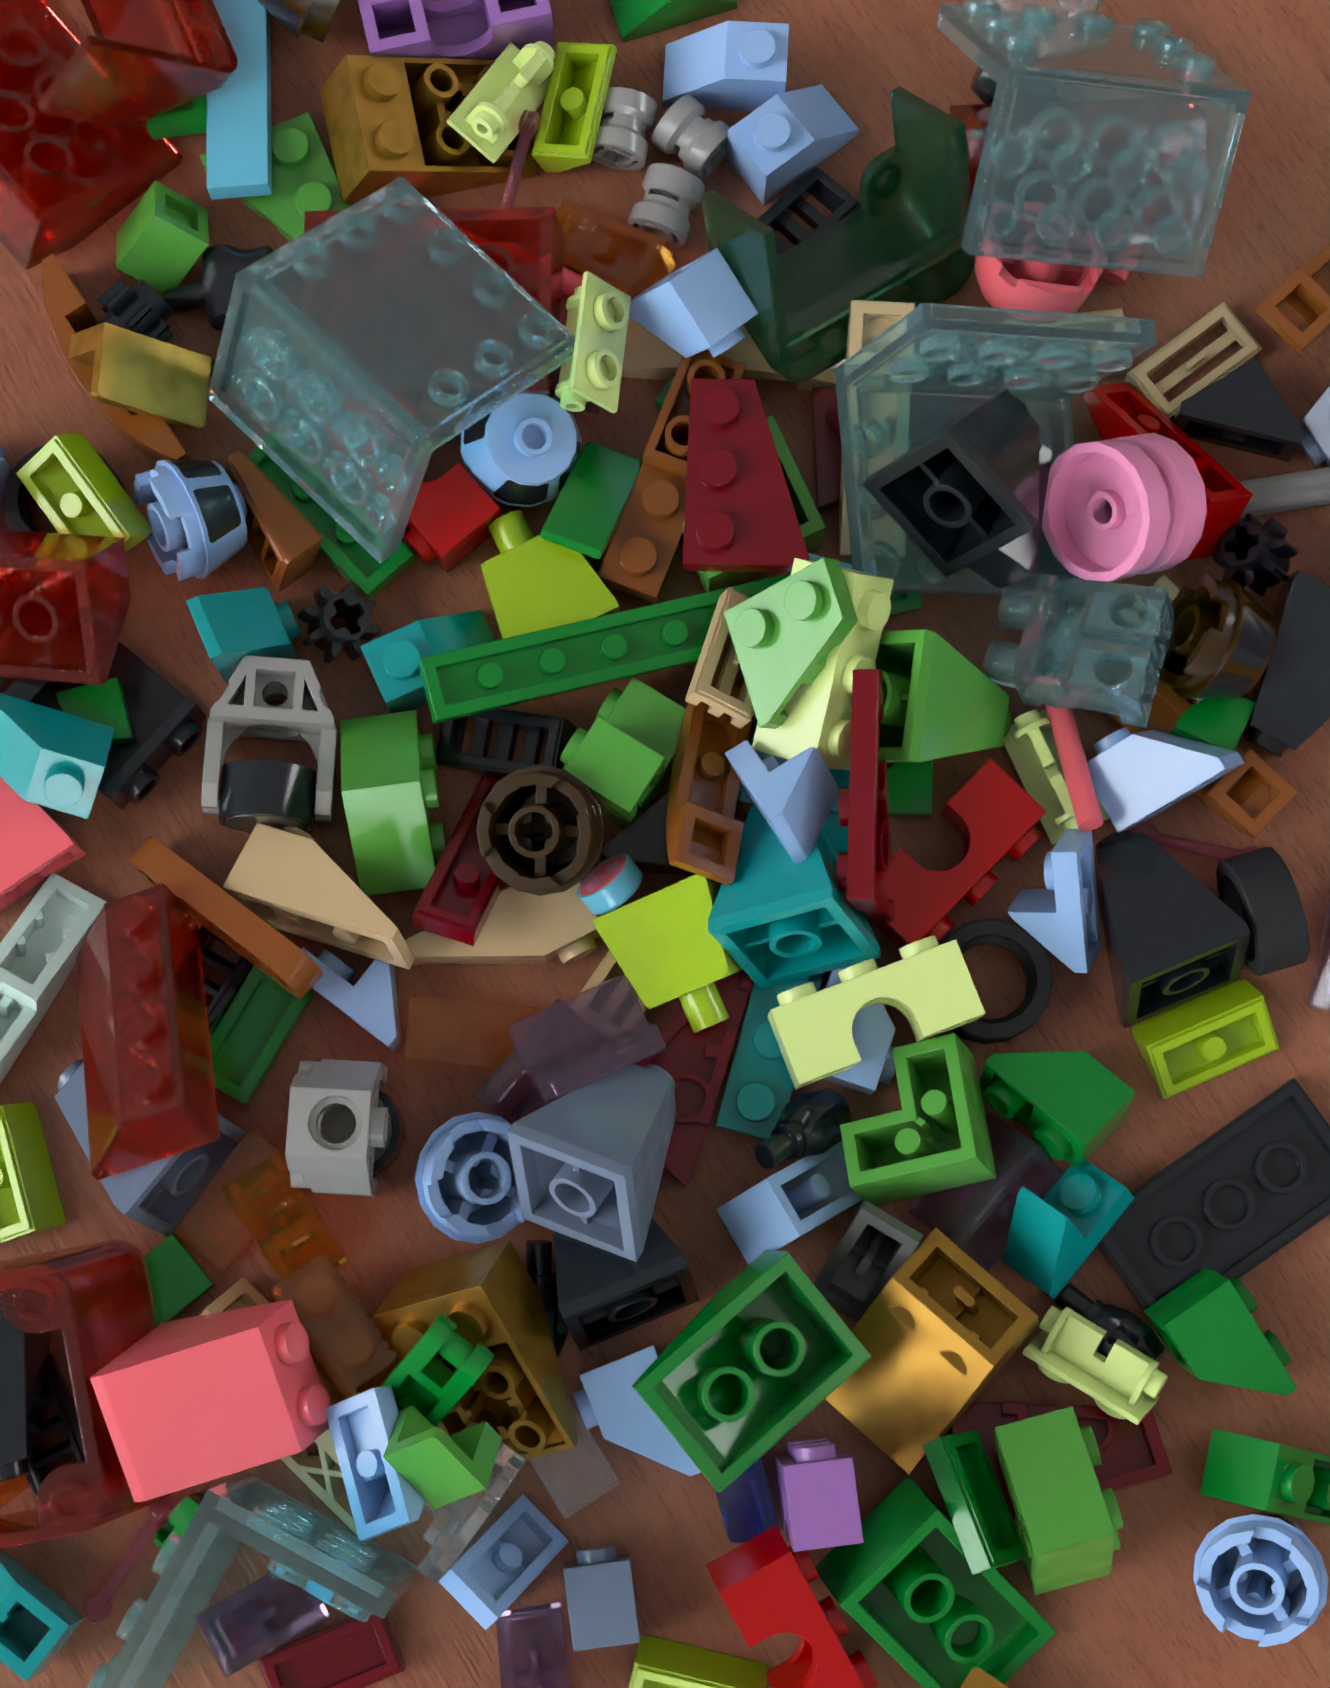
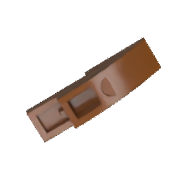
M703 350L688 358L682 356L643 453L642 466L598 573V576L607 587L652 604H657L674 558L678 556L683 544L691 378L743 379L746 364L721 355L713 357L708 350Z

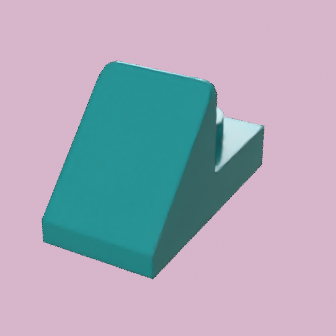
M1087 1160L1078 1170L1070 1165L1043 1200L1022 1186L1017 1194L1003 1262L1054 1300L1134 1200L1133 1195L1125 1186Z

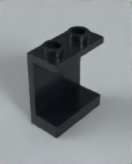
M83 606L3 694L63 712L56 697L57 692L118 677L122 683L135 742L111 743L98 790L119 809L123 810L130 801L137 804L149 795L160 779L157 771L173 753L179 757L196 743L203 731L200 724L206 716L192 699L180 694L114 637L106 626Z

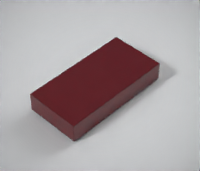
M383 1605L256 1657L267 1688H363L403 1672L406 1669Z

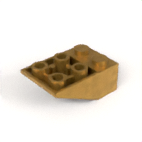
M345 55L320 88L342 203H402L407 195L423 199L533 177L537 172L534 158L532 157V148L526 124L493 164L446 123L496 60Z
M935 1227L893 1275L852 1329V1333L872 1357L825 1399L910 1475L926 1457L923 1445L943 1437L1037 1329L1039 1326L1038 1315Z
M506 1241L404 1271L373 1315L399 1361L403 1359L441 1312L458 1325L454 1331L473 1346L480 1342L495 1354V1357L477 1381L438 1423L439 1428L450 1436L486 1421L502 1437L493 1468L574 1449L578 1444V1439L542 1297L512 1243ZM435 1354L434 1357L445 1364L450 1370L454 1372L457 1369L441 1355Z

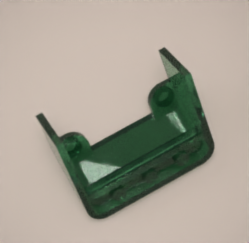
M900 86L890 91L895 146L877 155L865 167L859 187L861 209L787 251L777 255L775 232L764 223L712 190L701 195L709 252L718 248L759 313L744 323L743 326L768 365L790 382L802 383L808 381L846 359L851 300L915 303L914 318L958 293L968 282L973 272L975 250L965 123Z

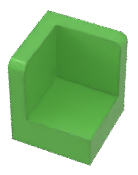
M154 181L117 232L116 268L138 280H144L151 287L162 293L165 290L177 287L209 245L208 209Z
M409 1406L400 1410L383 1458L434 1509H437L487 1488L502 1437L486 1421L448 1436L441 1428L434 1427L415 1406Z

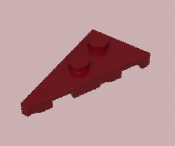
M879 669L853 670L850 786L840 788L838 799L841 827H848V852H839L836 878L838 889L841 892H846V900L868 921H894V899H885L877 890L876 871H887L891 858L886 760H879L880 721L884 719L881 671Z
M744 970L715 981V985L730 1018L693 1033L684 1009H682L630 1062L640 1067L646 1064L657 1065L666 1070L674 1079L677 1114L664 1168L684 1188L692 1180L753 984V980Z

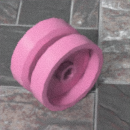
M1157 433L1137 434L1075 444L1057 456L1050 468L1042 530L1055 558L1070 574L1091 583L1116 581L1134 577L1137 574H1150L1169 570L1187 559L1202 537L1207 514L1205 485L1193 458L1175 440Z

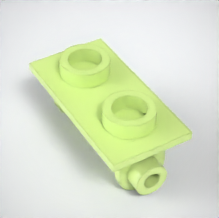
M537 41L534 44H526L519 50L510 42L446 121L447 124L493 164L545 100L549 75L554 69L553 60L555 52L552 47L546 42Z
M589 271L583 273L582 286L576 287L574 295L567 298L566 309L568 313L564 345L574 349V351L562 356L559 383L556 385L555 395L560 399V407L566 411L581 412L585 410L586 402L591 401L607 411L615 413L618 409L631 297Z
M1034 709L1014 719L1015 724L1011 725L1007 736L1004 738V746L1026 792L1047 811L1040 821L1053 846L1059 841L1066 829L1079 828L1046 709L1040 712ZM1098 799L1103 821H1106L1110 818Z
M1052 1305L1039 1326L1043 1331L1022 1353L1036 1362L1041 1372L1047 1377L1060 1383H1070L1094 1398L1097 1406L1105 1413L1118 1419H1128L1136 1425L1141 1422L1159 1399L1157 1395L1168 1378L1166 1374L1158 1370L1159 1362L1120 1339L1114 1343L1108 1357L1097 1352L1107 1331L1074 1312L1069 1307L1061 1311Z

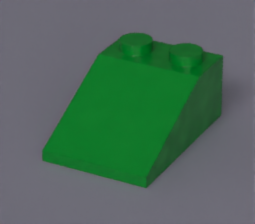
M765 1250L714 1295L636 1380L632 1387L714 1489L721 1493L872 1356L788 1252Z
M909 1475L861 1521L864 1543L836 1546L815 1566L820 1579L839 1605L923 1688H960L970 1670L974 1667L983 1669L1004 1684L1056 1633L1054 1628L997 1568L972 1575L951 1519Z

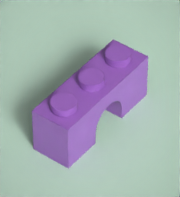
M358 0L370 55L493 60L501 55L510 42L519 50L526 44H534L537 41H543L550 46H555L552 11L549 0Z
M827 1437L787 1442L789 1454L775 1456L784 1535L787 1541H790L793 1551L864 1543L853 1457L842 1449L835 1448V1443H831V1440H827Z

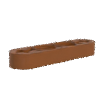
M150 836L128 859L130 865L156 890L295 997L302 999L324 975L318 965L298 946L156 838Z

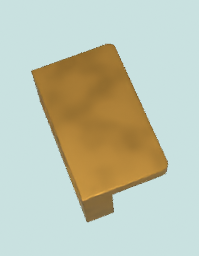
M106 322L71 335L68 359L93 367L90 394L94 400L190 430H197L205 426L212 357Z

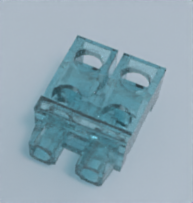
M1043 573L1039 575L1036 588H1004L999 606L1001 625L1003 628L1024 630L1020 644L992 640L989 643L983 663V669L988 678L994 683L1017 688L1022 704L1041 706L1043 703L1061 709L1081 708L1119 715L1121 723L1147 728L1160 678L1158 668L1162 669L1175 621L1167 588L1082 579L1060 581L1058 575Z

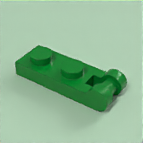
M441 1312L379 1387L392 1386L398 1412L409 1406H415L436 1427L477 1381L491 1363L495 1354L480 1342L473 1346L454 1331L458 1325ZM435 1354L441 1355L457 1369L454 1372L450 1370L445 1364L434 1357Z

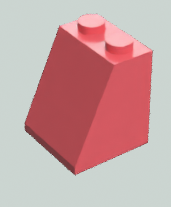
M292 1299L162 1322L90 1377L134 1502L147 1501L303 1452L329 1428L326 1408L331 1406L328 1392L321 1384L309 1350L308 1334L299 1321Z

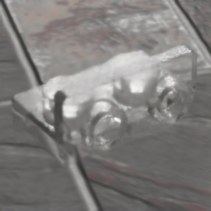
M471 1422V1423H469V1425L467 1426V1428L472 1427V1426L477 1425V1424L474 1423V1422ZM501 1441L485 1490L434 1509L425 1500L423 1510L435 1519L421 1537L431 1547L416 1568L419 1572L437 1585L439 1584L438 1581L447 1573L493 1511L525 1463V1458Z

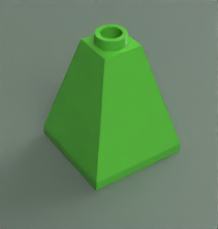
M926 629L882 631L875 660L876 669L881 671L884 719L880 721L879 760H886V762H924L1004 745V738L1007 736L1012 722L1011 713L1008 709L1009 695L934 631Z

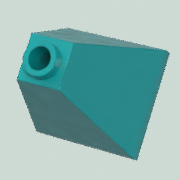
M753 805L743 826L734 882L728 886L721 884L708 918V930L760 989L847 967L869 959L881 958L880 945L868 920L846 900V892H841L837 887V855L824 828L822 827L808 858L796 865L760 811Z

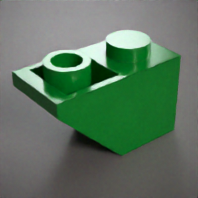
M1086 1051L993 1053L984 1062L980 1078L983 1097L996 1113L1007 1119L1014 1117L1033 1133V1139L1042 1151L1056 1160L1064 1158L1077 1170L1127 1118L1135 1095V1091Z
M1206 1267L1144 1310V1313L1175 1362L1197 1379L1285 1396L1297 1389V1386L1285 1369L1286 1366L1292 1363L1287 1350L1270 1330H1266L1264 1333L1261 1331L1251 1315L1258 1309L1257 1303L1246 1286L1236 1276L1227 1279Z
M1213 1428L1200 1494L1268 1512L1330 1525V1456Z

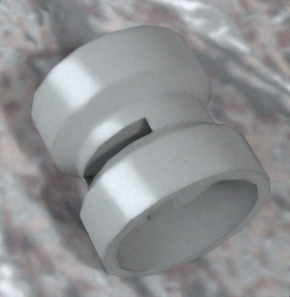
M608 87L592 160L617 170L635 171L642 169L646 163L649 150L648 142L645 139V132L652 129L655 125L658 112L657 102L643 92L631 88Z
M686 94L666 111L653 132L651 143L666 155L678 153V157L683 160V169L703 181L726 158L727 136L730 127L721 120L712 121L709 118L705 119V106L690 94Z
M653 163L648 166L642 182V188L645 192L642 201L634 204L627 224L633 233L650 243L667 248H681L685 245L691 228L688 220L689 214L692 210L699 207L705 192V185L694 174L680 167L664 163Z

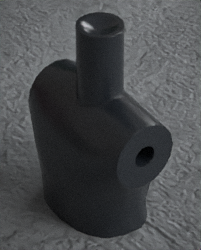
M214 245L207 248L202 254V281L165 290L164 297L165 301L174 311V314L206 306L210 324L214 329L234 331L242 328L248 319L265 309L284 305V287L278 259L270 245L254 249H238L231 245Z

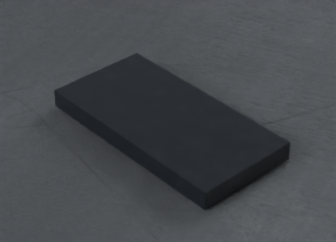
M1295 1078L1289 1079L1130 1191L1134 1200L1098 1243L1097 1247L1144 1312L1149 1306L1206 1267L1227 1279H1231L1233 1276H1236L1238 1279L1330 1214V1126Z

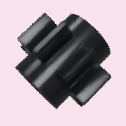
M142 279L132 288L129 285L125 286L121 281L117 280L97 300L103 306L102 310L106 313L97 322V325L106 322L166 343L174 337L168 330L170 327L165 323L174 314V311L163 297Z
M1246 514L1244 521L1238 522L1226 530L1220 541V551L1213 555V560L1226 570L1222 580L1231 578L1243 588L1247 585L1259 596H1264L1266 588L1272 587L1280 581H1287L1289 579L1287 573L1290 567V558L1298 554V550L1284 539L1288 530L1273 517L1262 524L1252 514Z
M349 582L335 596L326 585L321 586L313 593L314 600L319 608L306 606L298 613V618L308 623L309 635L302 641V644L304 646L315 644L319 649L325 651V663H330L337 658L343 649L353 661L363 655L360 648L363 644L359 638L368 640L380 633L381 629L375 624L370 623V610L376 605L375 600L364 602L359 596L354 595V583ZM342 616L347 621L348 627L336 630L332 626L330 619H337Z

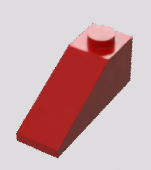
M1129 382L1088 387L1083 398L1101 440L1157 433L1175 440L1193 458L1205 485L1207 514L1202 537L1189 557L1184 561L1212 556L1219 552L1223 534L1229 527L1237 523L1253 494Z

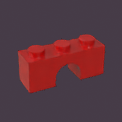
M377 372L372 374L319 419L327 439L321 445L323 451L342 473L346 474L352 468L367 484L362 490L365 498L384 519L394 514L409 530L403 535V539L426 565L435 559L448 573L491 536L488 526L494 520L501 517L500 507L459 462L443 476L429 482L413 481L398 471V463L402 454L422 436L417 416Z
M990 758L945 804L940 813L957 830L963 843L961 862L948 870H929L915 862L901 848L889 861L888 870L879 871L876 874L877 890L885 899H894V921L872 922L899 948L933 935L936 936L939 942L955 925L947 915L964 898L973 907L999 880L991 870L1007 854L1017 862L1043 835L1035 825L1047 811Z
M776 1525L706 1564L723 1602L749 1648L779 1633H792L800 1636L798 1647L793 1655L785 1662L766 1672L772 1688H876L879 1686L861 1651L858 1649L847 1656L838 1638L850 1631L831 1596L829 1595L817 1601L809 1583L820 1576L806 1550L794 1552L791 1546H787Z

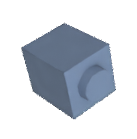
M615 1545L595 1546L576 1550L577 1562L565 1563L563 1568L573 1652L639 1643L641 1633L631 1555L616 1556Z

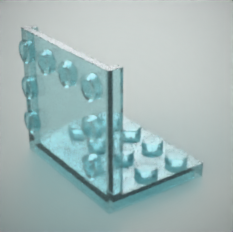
M964 0L963 5L941 2L936 27L997 82L961 241L962 249L968 255L1202 278L1251 92L1216 67L1218 63L1216 58L1196 52L1193 49L1195 44L1193 41L1173 35L1171 33L1172 26L1163 21L1137 18L1134 26L1115 24L1116 19L1114 17L1094 11H1080L1078 19L1058 17L1059 12L1057 10L1038 4H1023L1021 12L1000 10L1001 4L993 0Z
M401 176L236 273L208 390V399L366 551L381 563L399 549L432 452L572 359L575 336Z
M922 303L835 368L852 569L893 579L894 583L891 593L1078 598L1090 592V582L1070 574L1055 558L1043 533L1042 525L1036 562L1031 576L1004 588L992 585L968 567H964L954 574L945 577L863 486V483L870 475L1006 389L1026 405L1030 416L1040 426V445L1043 444L1052 450L1051 468L1057 456L1075 445L1070 398L1078 393L1097 388L1099 380L1112 372L1131 367L1134 358L1157 345L1154 319Z
M248 1473L208 1489L184 1535L180 1536L175 1532L171 1533L152 1566L151 1571L161 1576L148 1601L137 1597L118 1628L116 1636L125 1641L120 1653L115 1654L108 1664L102 1662L86 1688H163L241 1542L272 1558L267 1568L287 1582L305 1588L308 1580L314 1581L334 1592L330 1603L345 1614L363 1622H368L371 1614L384 1619L407 1594L421 1567L371 1540L359 1541L358 1536L351 1529Z

